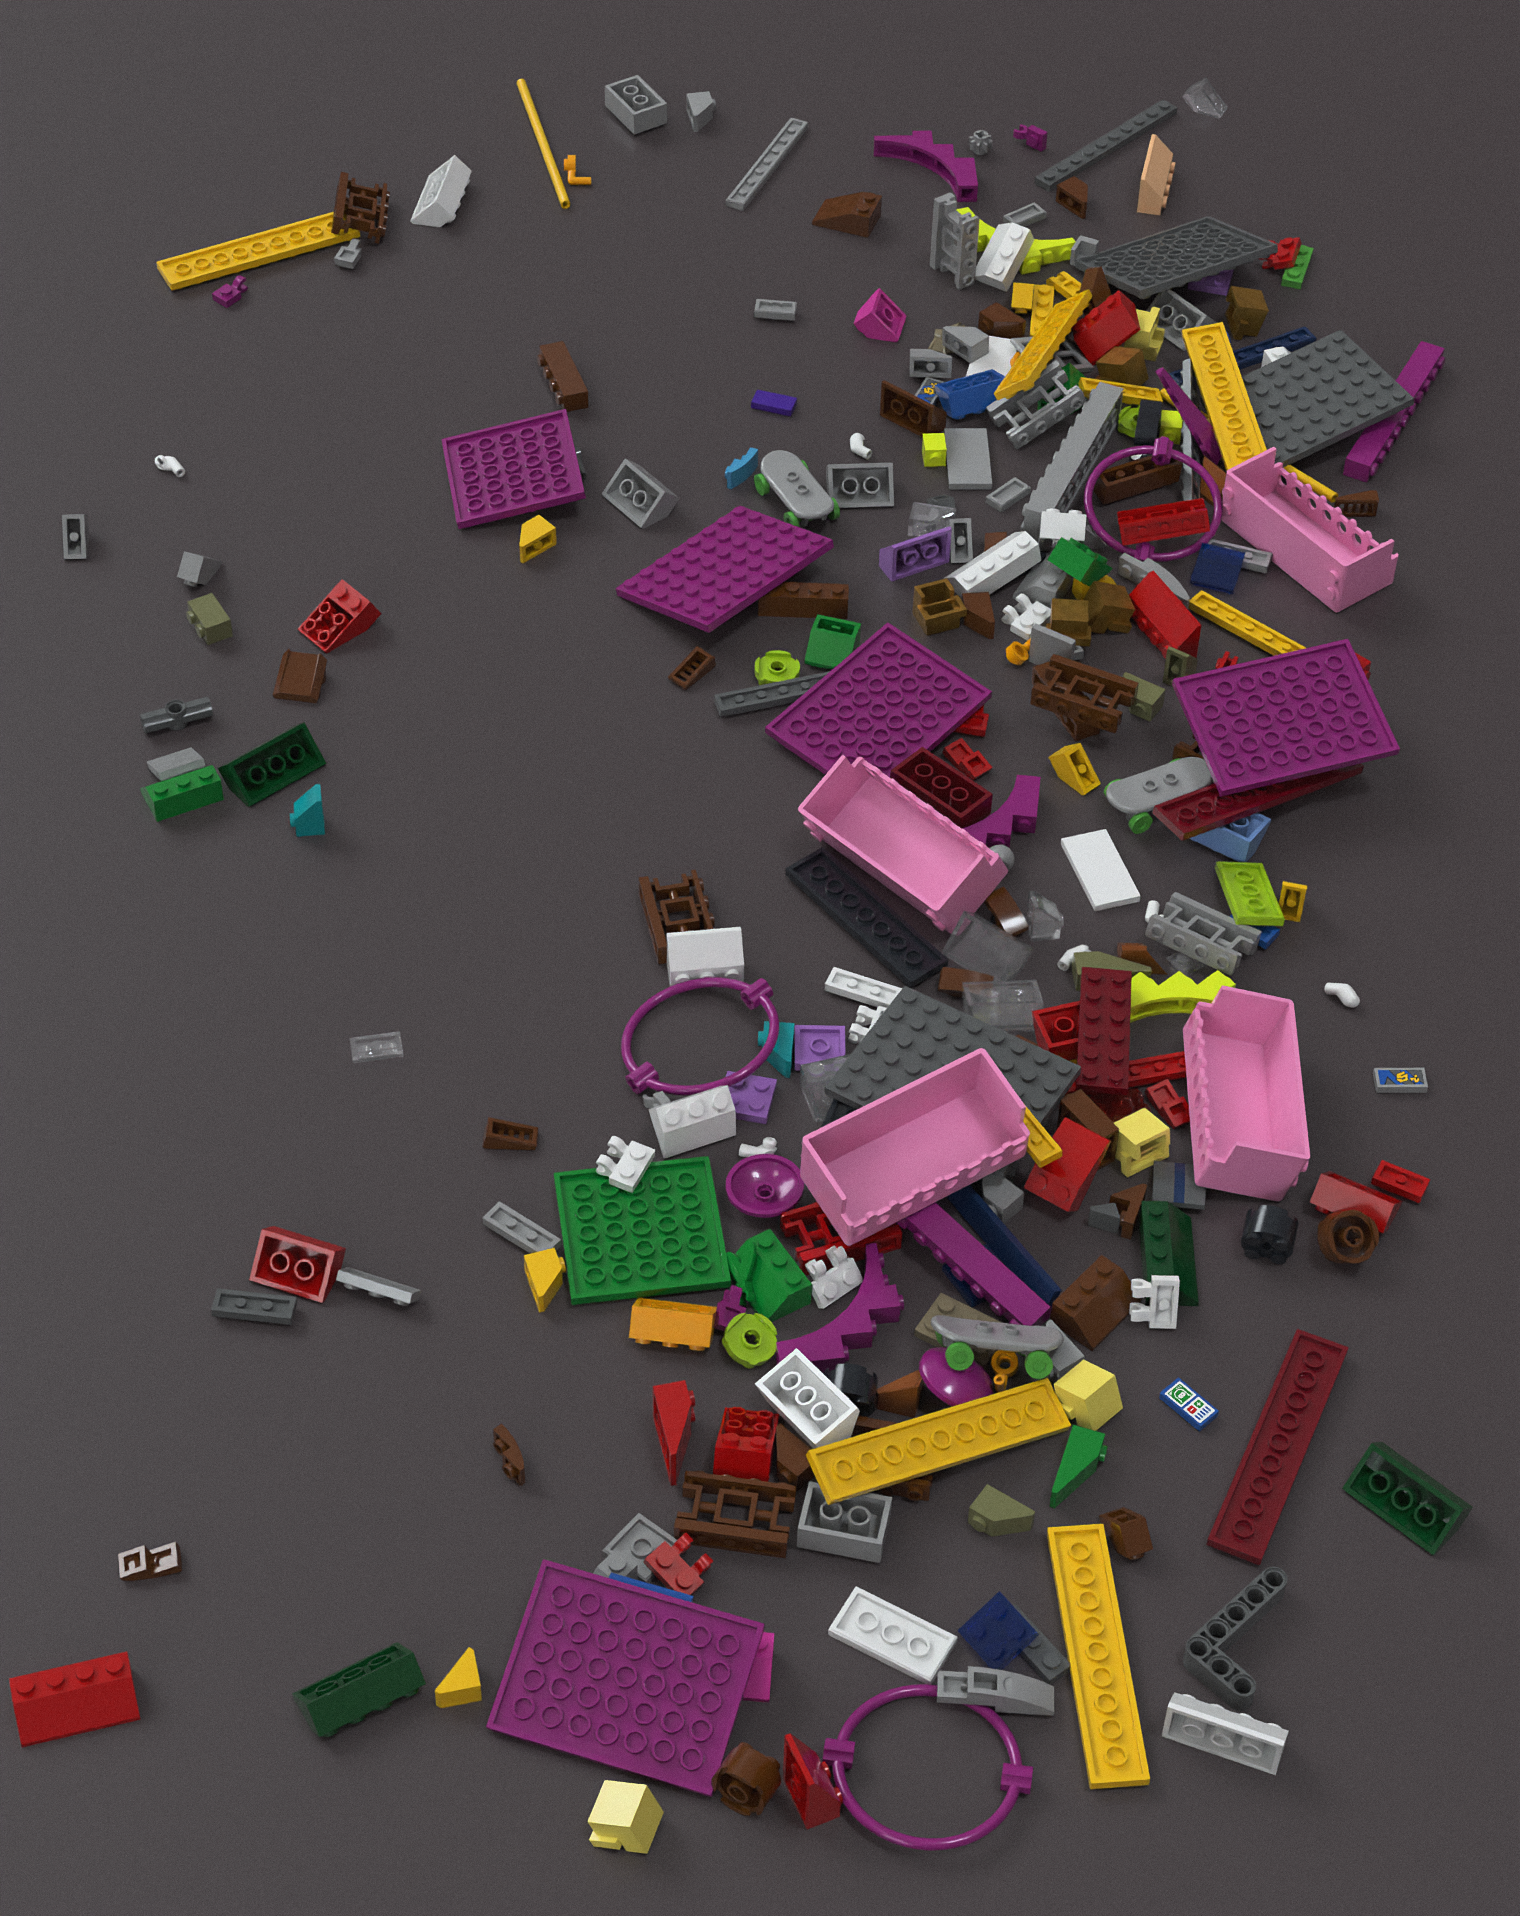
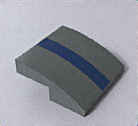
M1154 1161L1152 1201H1168L1175 1207L1205 1209L1206 1188L1195 1184L1193 1164Z

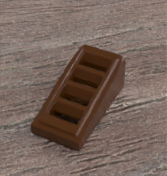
M1377 490L1335 497L1333 508H1340V504H1344V508H1341V511L1345 517L1376 516L1379 503Z
M696 646L668 676V679L682 689L687 690L716 666L715 658ZM688 671L691 675L689 676L684 672ZM682 676L687 680L683 682L678 677Z
M488 1117L484 1129L482 1148L536 1150L539 1127ZM524 1135H529V1140H525Z

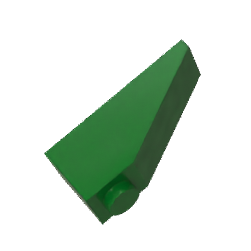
M1073 1425L1053 1485L1049 1507L1055 1509L1096 1472L1099 1461H1105L1108 1446L1104 1445V1433Z

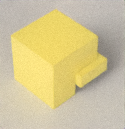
M1152 307L1150 312L1136 309L1141 330L1126 340L1124 347L1142 349L1144 359L1156 361L1165 334V329L1157 327L1160 308Z
M1146 1108L1114 1122L1119 1128L1115 1158L1121 1162V1172L1127 1178L1152 1166L1154 1161H1162L1169 1157L1170 1128Z
M1084 1359L1054 1383L1056 1395L1067 1418L1072 1420L1076 1417L1077 1425L1096 1431L1123 1409L1115 1375Z
M605 1780L588 1820L589 1825L593 1829L589 1840L594 1847L620 1850L623 1845L626 1851L648 1854L664 1811L647 1785Z

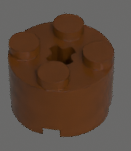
M1358 1210L1336 1211L1329 1214L1319 1223L1317 1240L1319 1248L1327 1260L1339 1264L1361 1263L1371 1257L1375 1247L1378 1245L1379 1232L1375 1222Z
M741 1742L729 1752L713 1775L711 1785L714 1792L717 1789L723 1795L720 1800L731 1810L745 1816H750L752 1812H757V1815H759L781 1785V1775L779 1773L781 1766L775 1758L771 1756L766 1757L753 1749L748 1743Z

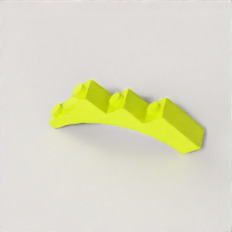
M969 207L956 209L961 215L970 212L972 214L971 217L975 216ZM981 219L979 221L977 252L985 251L996 230ZM1073 238L1059 240L1034 239L1019 268L1020 273L1023 275L1038 272L1041 269V265L1070 260L1071 249L1076 243Z
M1218 970L1198 985L1180 971L1160 985H1157L1153 979L1139 972L1132 977L1130 1023L1160 1014H1192L1198 1002L1211 1004L1222 985L1235 988L1236 984Z

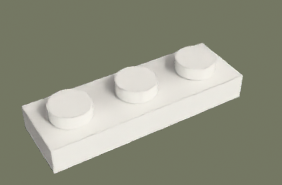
M833 967L825 982L824 990L875 1007L879 1005L887 1008L902 988Z

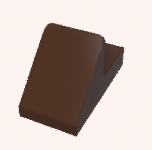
M1142 1183L1110 1196L1109 1203L1116 1204L1120 1215L1119 1226H1122L1121 1237L1129 1240L1132 1238L1139 1219L1141 1201H1145L1147 1184Z

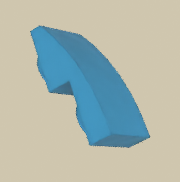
M750 447L747 454L743 455L741 460L734 459L731 466H727L725 471L727 488L732 489L740 485L752 475L758 466V449Z

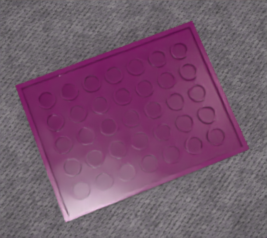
M739 506L724 517L719 518L709 527L704 528L695 536L687 539L686 542L677 548L672 549L671 552L662 558L657 559L647 568L642 569L632 578L625 580L623 584L616 588L617 596L710 633L834 548V544L830 538Z
M887 622L765 727V733L825 775L837 760L844 755L851 765L858 757H863L864 760L876 766L890 778L891 770L921 747L931 752L991 699L992 691Z
M1349 639L1175 678L1172 682L1174 691L1220 797L1398 755L1400 751Z
M543 1559L486 1728L497 1733L712 1798L714 1790L711 1780L724 1761L765 1630V1624Z

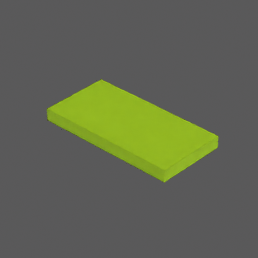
M1216 862L1215 871L1236 925H1284L1285 918L1262 863Z

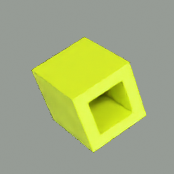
M1162 410L1159 438L1161 436L1168 437L1173 444H1180L1182 429L1180 414L1178 411Z
M944 433L923 434L922 455L924 467L946 466L947 448Z

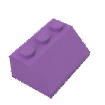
M945 527L880 549L879 567L892 582L948 563L950 559L951 527Z

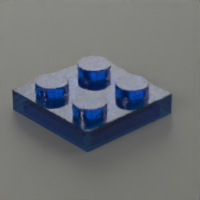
M1000 1591L957 1630L991 1669L998 1670L1004 1669L1039 1636L1037 1631Z

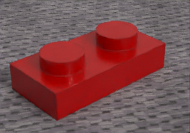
M1381 1160L1372 1177L1371 1184L1420 1204L1431 1179Z

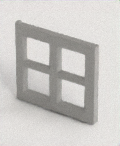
M1032 337L1011 338L1010 342L1021 354L1025 349L1024 346L1029 343ZM1065 337V341L1061 344L1067 351L1055 352L1051 361L1056 360L1061 367H1064L1065 364L1059 357L1073 356L1079 363L1073 365L1081 373L1092 372L1094 368L1092 364Z

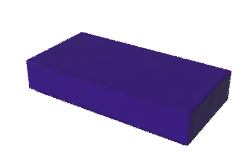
M757 390L751 401V408L786 416H791L797 405V398L762 390Z

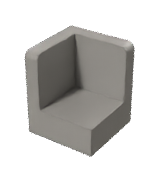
M1080 235L1071 249L1070 265L1075 266V260L1098 253L1099 240Z

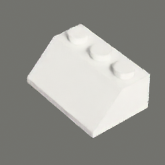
M1015 223L998 224L976 266L975 280L1007 292L1034 241L1031 230Z
M741 927L667 933V970L670 986L706 977L730 978L744 982Z
M728 1085L719 1086L648 1109L664 1159L736 1135L735 1107Z

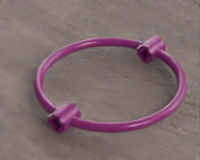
M1163 436L1155 439L1154 446L1130 447L1105 458L1092 471L1084 489L1085 514L1095 533L1114 550L1122 554L1127 553L1142 562L1147 558L1154 562H1167L1194 554L1213 538L1222 518V498L1213 477L1196 460L1173 450V442L1168 437ZM1152 454L1151 460L1160 466L1169 464L1171 458L1186 464L1202 477L1211 492L1214 513L1210 524V532H1205L1192 545L1169 553H1154L1155 547L1149 542L1138 543L1135 549L1125 545L1122 546L1120 542L1103 529L1094 513L1092 495L1099 476L1113 463L1129 456Z
M706 977L684 981L658 992L635 1011L624 1029L621 1039V1054L624 1064L630 1072L625 1077L627 1084L636 1094L649 1087L655 1091H663L666 1094L691 1096L719 1086L728 1085L730 1087L744 1080L767 1060L778 1040L779 1017L775 1006L769 999L774 995L772 988L763 978L750 985L730 978ZM706 987L729 988L741 991V999L749 1009L753 1010L759 1005L764 1007L769 1018V1034L762 1050L745 1067L720 1080L699 1085L668 1084L658 1081V1072L652 1064L645 1062L638 1067L633 1059L631 1041L639 1022L656 1005L679 993Z
M907 1685L879 1693L860 1705L849 1716L842 1726L837 1739L826 1738L822 1762L825 1761L828 1766H832L835 1785L842 1794L843 1803L846 1808L870 1832L886 1841L906 1848L927 1851L947 1850L978 1841L995 1830L1012 1811L1019 1793L1030 1794L1033 1767L1022 1765L1018 1744L1007 1724L987 1705L962 1704L976 1711L995 1728L1002 1738L1010 1758V1763H1003L1000 1790L1007 1791V1794L1002 1804L990 1818L962 1834L944 1838H920L896 1832L882 1825L859 1805L850 1791L844 1769H852L855 1742L849 1741V1738L854 1729L868 1714L891 1701L913 1696L937 1697V1685Z

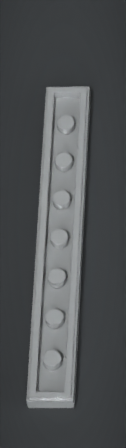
M795 118L789 119L728 196L726 206L741 211L745 210L806 132L808 122Z

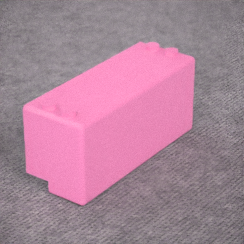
M1275 447L1227 470L1225 486L1222 490L1223 510L1221 521L1257 550L1272 553L1271 561L1331 610L1338 613L1393 583L1398 560V553L1392 554L1395 541L1390 539L1379 544L1372 538L1370 531L1364 532L1357 527L1355 519H1347L1342 515L1339 507L1333 508L1327 503L1324 495L1319 497L1315 494L1310 484L1304 485L1297 480L1295 472H1287L1282 468L1283 463L1281 462L1274 464L1277 450ZM1281 475L1286 479L1287 485L1282 482ZM1296 487L1301 491V497L1297 494ZM1310 499L1314 500L1316 508L1311 505ZM1325 510L1330 513L1331 520L1326 517ZM1340 522L1345 525L1346 532L1342 530ZM1355 534L1360 537L1361 544L1357 542Z
M842 755L798 807V811L805 819L803 825L811 831L810 834L816 840L826 842L931 919L932 924L939 930H946L951 935L958 934L1008 873V868L998 853H995L983 842L972 837L963 828L958 827L948 817L934 810L931 805L920 800L914 793L906 790L897 781L889 778L876 766L864 760L863 757H858L851 765L848 759Z
M1222 985L1211 1004L1206 1002L1197 1003L1183 1027L1195 1184L1200 1187L1280 1202L1290 1187H1296L1298 1175L1300 1172L1307 1170L1310 1158L1294 1003L1290 999Z
M979 1048L805 1135L802 1141L800 1177L847 1246H851L1024 1157L1030 1131L1023 1122L1026 1106L987 1051Z

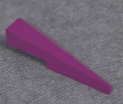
M1163 367L1155 371L1203 455L1217 465L1222 455L1211 423Z

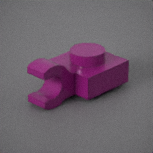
M1021 124L1019 130L1014 129L1013 137L1016 139H1026V145L1042 152L1046 149L1048 132L1034 125L1027 128V126Z
M239 275L234 279L231 286L226 283L212 293L213 300L226 308L230 307L242 298L241 293L248 289L247 286L242 284L246 281V278Z
M732 1285L730 1290H725L723 1300L717 1304L714 1328L725 1331L727 1325L735 1316L746 1312L745 1307L739 1306L742 1288Z

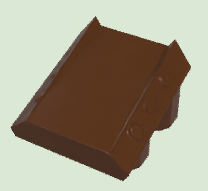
M288 649L282 656L273 697L276 699L317 703L321 696V685L327 679V659L321 653L317 655L293 652Z

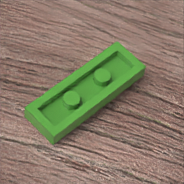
M1301 245L1294 267L1285 269L1281 286L1301 289L1314 248Z

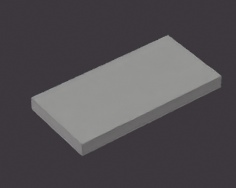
M944 428L949 490H991L992 476L987 428Z

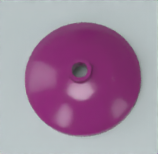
M758 1154L742 1159L732 1167L726 1178V1194L731 1204L739 1211L753 1217H775L781 1215L782 1212L792 1210L800 1202L804 1193V1182L800 1177V1169L790 1160L773 1154Z
M936 1347L927 1350L919 1361V1372L926 1386L939 1399L952 1407L994 1394V1388L988 1373L975 1359L967 1369L954 1370L948 1365L945 1358L947 1347Z

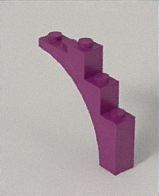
M932 130L912 131V135L874 136V157L902 159L924 166L941 176L950 185L955 193L957 202H977L978 181L974 158H955L953 144H933Z
M1017 775L1014 788L1004 804L984 820L963 829L978 841L983 842L988 848L1001 844L1010 848L1011 831L1035 834L1041 777Z
M876 1243L866 1244L865 1277L858 1294L848 1308L832 1322L815 1332L796 1339L776 1342L777 1364L797 1348L822 1373L827 1368H829V1371L835 1370L837 1364L849 1362L848 1350L872 1347V1338L877 1336L876 1324L899 1322L900 1311H904L903 1296L898 1295L896 1284L889 1285L887 1274L882 1273L884 1257L883 1253H878Z

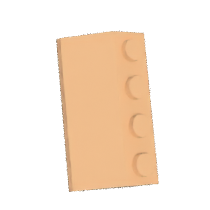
M1155 134L1151 136L1141 176L1137 212L1161 215L1162 208H1166L1176 162H1172L1173 153Z

